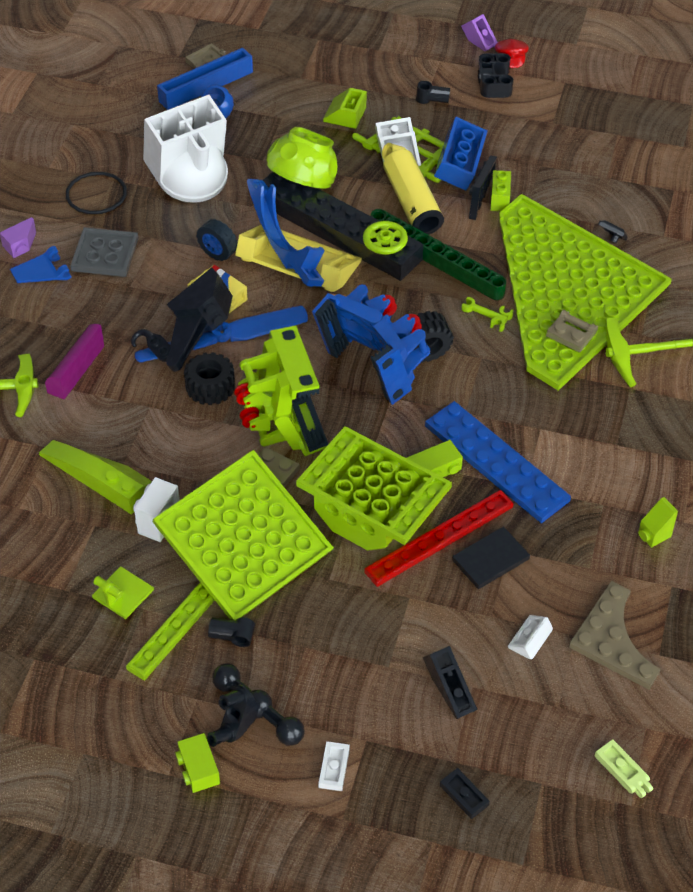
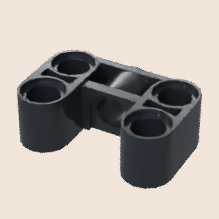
M485 53L479 56L478 83L480 85V94L483 97L507 98L512 95L514 79L508 75L511 60L508 54Z

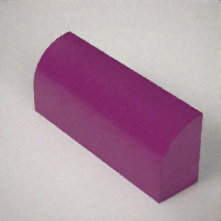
M88 325L47 378L45 385L48 394L61 399H65L104 348L101 325Z

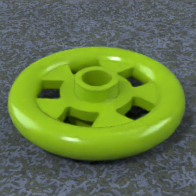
M391 221L375 222L368 226L363 233L365 246L377 254L388 255L402 250L408 241L406 230L401 225ZM395 237L400 238V241H394ZM376 238L377 242H372L371 239Z

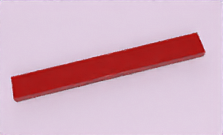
M499 490L364 568V573L378 587L512 509L514 503L502 490Z

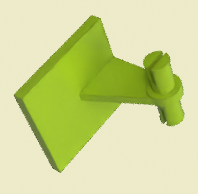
M120 566L107 580L100 576L94 579L93 583L99 588L92 595V598L119 616L127 619L154 591V587Z

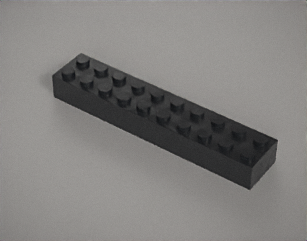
M272 172L263 179L268 187L271 184L276 187V213L279 216L338 248L362 258V261L399 281L403 280L423 260L424 244L409 236L405 247L396 253L383 255L369 250L363 242V233L368 226L379 222V220L318 188L290 181L275 172ZM395 237L394 241L399 242L400 238ZM376 238L371 239L372 242H377Z

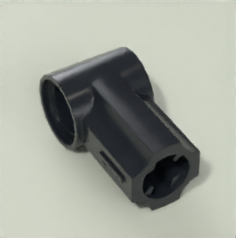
M429 81L418 82L416 91L417 102L421 104H427L430 101L449 102L450 88L432 86Z
M212 617L209 623L208 637L229 640L236 646L248 647L252 640L255 623L245 617L238 618L236 621Z

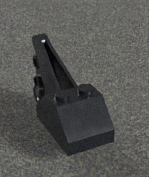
M211 267L166 304L176 317L171 344L161 335L152 333L147 329L135 332L131 338V344L133 347H136V339L140 336H145L147 346L160 361L166 362L173 372L179 371L204 331H213L228 319L233 295L219 274Z

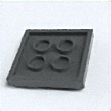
M84 227L71 263V271L126 277L137 245L138 233Z

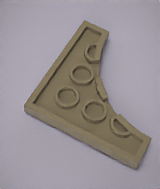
M611 581L571 640L569 648L650 690L661 669L640 654L627 634L624 623V607L631 590Z

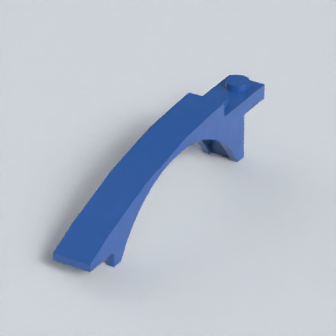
M248 179L247 185L259 221L272 248L285 268L294 269L306 286L321 287L324 279L318 273L316 267L325 250L322 247L312 248L310 246H306L301 250L293 248L285 239L278 223L276 187L273 184L268 187L263 180Z

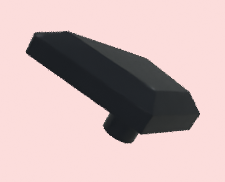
M606 220L599 221L598 225L612 235L610 238L611 242L617 243L619 238L627 240L628 236L624 229Z

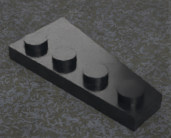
M490 155L488 160L484 161L483 168L480 169L478 177L475 178L474 185L470 187L469 195L472 196L469 219L476 220L477 212L482 206V200L485 198L493 178V170L496 168L497 161L496 156Z

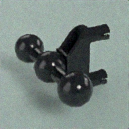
M225 663L215 668L212 674L213 684L218 690L230 693L219 697L218 704L221 709L226 711L221 727L207 734L206 739L211 747H215L222 742L232 743L238 740L251 724L255 722V719L265 718L275 726L276 737L280 743L286 746L296 745L304 738L305 730L301 720L294 716L283 717L272 708V699L267 692L261 689L251 690L241 682L240 672L236 666Z

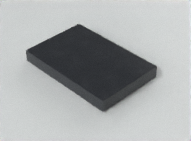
M504 526L452 556V561L478 590L530 559V554Z

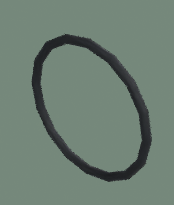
M103 171L80 175L71 181L66 189V200L69 205L78 212L86 214H103L112 211L121 205L127 196V187L123 180L114 174ZM104 175L120 182L123 187V196L112 207L89 211L74 205L69 198V191L82 178Z

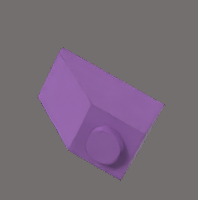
M484 14L461 25L468 41L483 51L489 50L498 43Z
M31 217L0 232L2 246L13 258L30 251L36 235L34 219Z

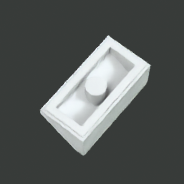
M529 615L508 645V648L528 659H533L553 630L548 617Z

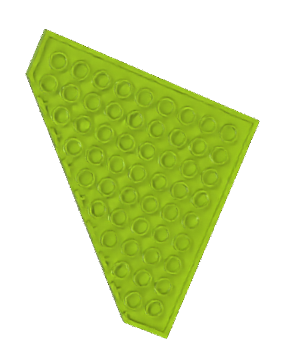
M523 194L499 212L500 227L526 370L559 391L607 345L606 318H618V327L621 332L671 284L672 279ZM562 310L570 312V315L582 321L598 326L596 334L581 352L573 350L546 336L547 330L558 319ZM567 321L565 322L566 324H568V325H570V326H572V327H574V328H576V329H578V330H580V331H582V332H584V333L587 332V331H585V330H583V329H581V328H579V327H577V326H575V325H573V324H571V323H569V322H567Z

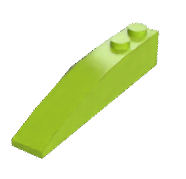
M52 440L39 452L41 457L131 515L135 512L133 510L135 502L141 499L146 486L152 483L151 480L127 465Z

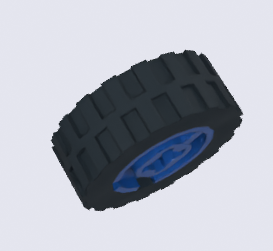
M209 219L196 232V238L201 249L209 257L217 261L227 260L237 249L238 241L235 234L220 220Z

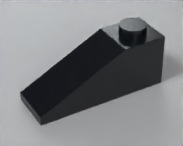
M450 646L423 657L433 682L456 719L478 710Z

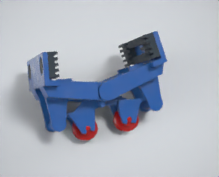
M366 285L357 286L346 297L341 294L334 296L328 293L312 311L328 353L338 358V355H341V352L344 351L343 348L346 349V345H349L348 342L351 343L353 340L373 350H378V354L375 353V357L371 356V360L379 376L383 394L390 404L393 405L412 390L411 384L415 379L413 370L430 354V348L425 341L426 334L421 329L422 325L419 317L415 314H406L392 323L390 318L397 310L395 299L391 295L383 294L369 300Z

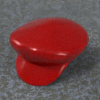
M517 39L499 41L494 47L497 53H506L511 57L510 68L523 66L525 55L529 50V46L525 42Z

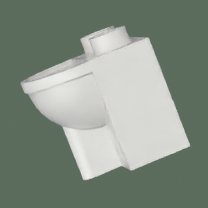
M210 95L144 119L143 160L161 188L168 195L180 201L203 202L209 200L222 191L227 181L228 168L223 157L227 120Z

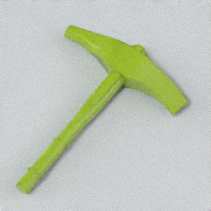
M606 318L608 348H606L605 354L606 357L611 358L612 363L629 387L636 385L630 366L631 354L693 346V339L628 345L620 333L618 318Z
M30 354L18 355L20 368L15 379H0V390L16 389L18 406L15 415L17 417L24 415L32 399L34 388H39L38 379L34 378Z

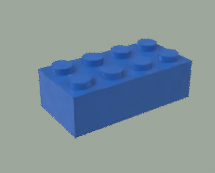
M455 117L447 132L434 177L467 190L475 176L488 130Z

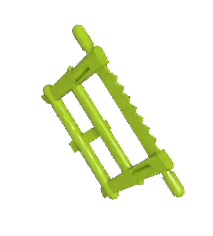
M398 116L397 118H396V117H392L391 120L402 119V118H401L400 116ZM412 126L416 135V142L424 139L440 148L433 154L417 145L419 154L428 158L419 166L424 178L427 177L431 181L439 183L441 180L434 177V173L430 171L438 164L444 142L429 135L430 131L425 128L421 131ZM353 133L352 138L362 143L364 148L371 151L374 149L377 153H381L376 134L366 139L358 133Z

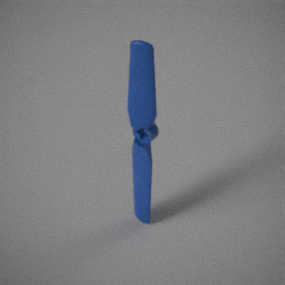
M300 305L241 318L229 324L223 322L215 330L204 332L193 350L204 348L217 342H226L231 339V342L269 334L271 330L307 322L308 315L306 309ZM149 348L135 352V359L140 363L158 359Z

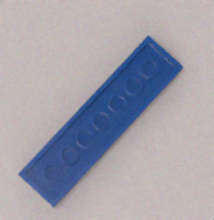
M455 401L425 421L427 429L443 442L451 440L464 460L540 523H543L570 502L571 496Z

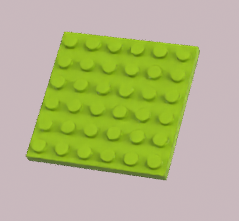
M254 450L162 512L152 521L228 618L233 621L244 617L334 548Z

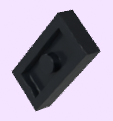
M459 768L440 781L439 786L470 819H473L489 806L490 801Z

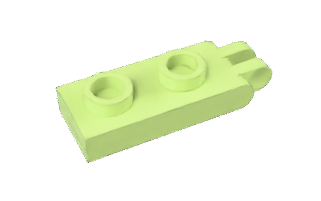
M613 739L595 752L596 759L629 793L635 792L640 798L646 796V792L649 793L653 790L652 785L648 782L650 781L649 776Z

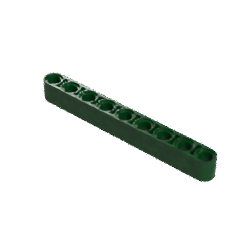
M375 209L371 212V217L379 221H391L401 225L409 237L424 244L423 261L493 300H501L505 297L506 278L385 210Z

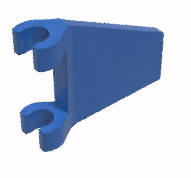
M55 246L48 248L44 254L10 269L17 283L69 280L71 275L67 265L60 266L56 271L51 261L55 262L60 259Z

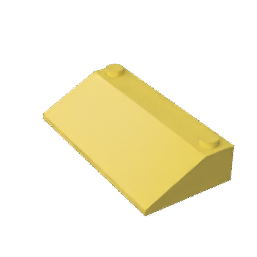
M262 225L239 234L235 256L241 257L243 261L255 262L300 278L294 269L285 268L272 248ZM281 230L287 242L296 250H301L306 246L312 248L322 247L325 250L316 270L324 279L322 287H325L324 289L327 291L335 292L342 288L362 260L358 256Z

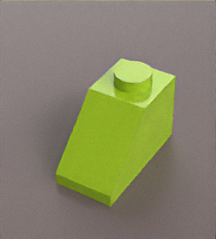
M665 497L656 503L640 523L638 534L651 548L670 538L673 533L678 511Z

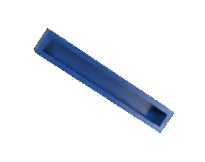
M240 48L157 85L158 100L169 110L202 96L204 90L209 86H224L253 73L252 55L244 48Z

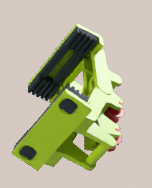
M297 326L271 330L269 340L264 342L262 354L240 362V368L244 371L246 378L238 382V386L234 390L238 404L245 405V409L240 412L239 416L244 427L250 428L251 431H258L261 446L266 447L287 441L293 450H301L304 456H308L328 446V441L310 397L311 393L312 395H315V393L319 394V383ZM260 369L259 376L257 377L256 372L252 370ZM274 420L278 429L267 434V431H270V421Z

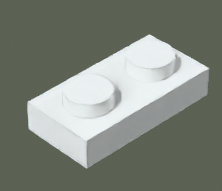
M326 741L319 788L343 790L350 745Z

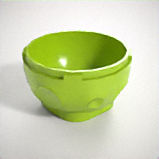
M294 127L289 133L276 139L267 152V166L279 176L301 185L313 188H329L334 183L337 173V158L332 149L334 141L311 130Z

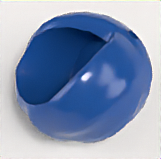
M219 85L207 87L201 97L210 95L226 119L234 107L232 95L226 88Z

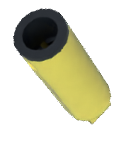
M387 143L382 150L383 168L410 224L428 235L436 232L442 227L444 217L412 152L405 147Z

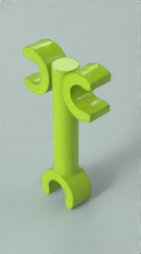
M467 297L466 304H462V311L464 312L474 311L491 318L490 328H493L494 325H500V332L505 329L507 320L513 318L514 310L511 309L510 312L505 313V306H501L499 313L475 304V300L471 297Z

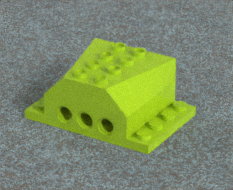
M344 426L296 480V486L314 495V509L333 532L369 551L386 548L393 539L405 545L452 488V482Z

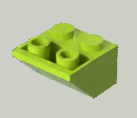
M349 88L336 96L328 108L323 122L356 129L366 109L367 91Z

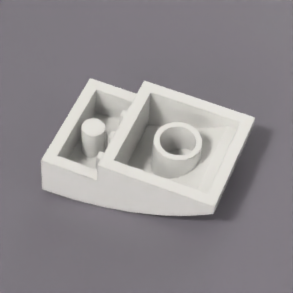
M410 117L376 123L375 130L381 156L384 145L392 143L405 147L412 152L418 166H421L415 132L413 131Z

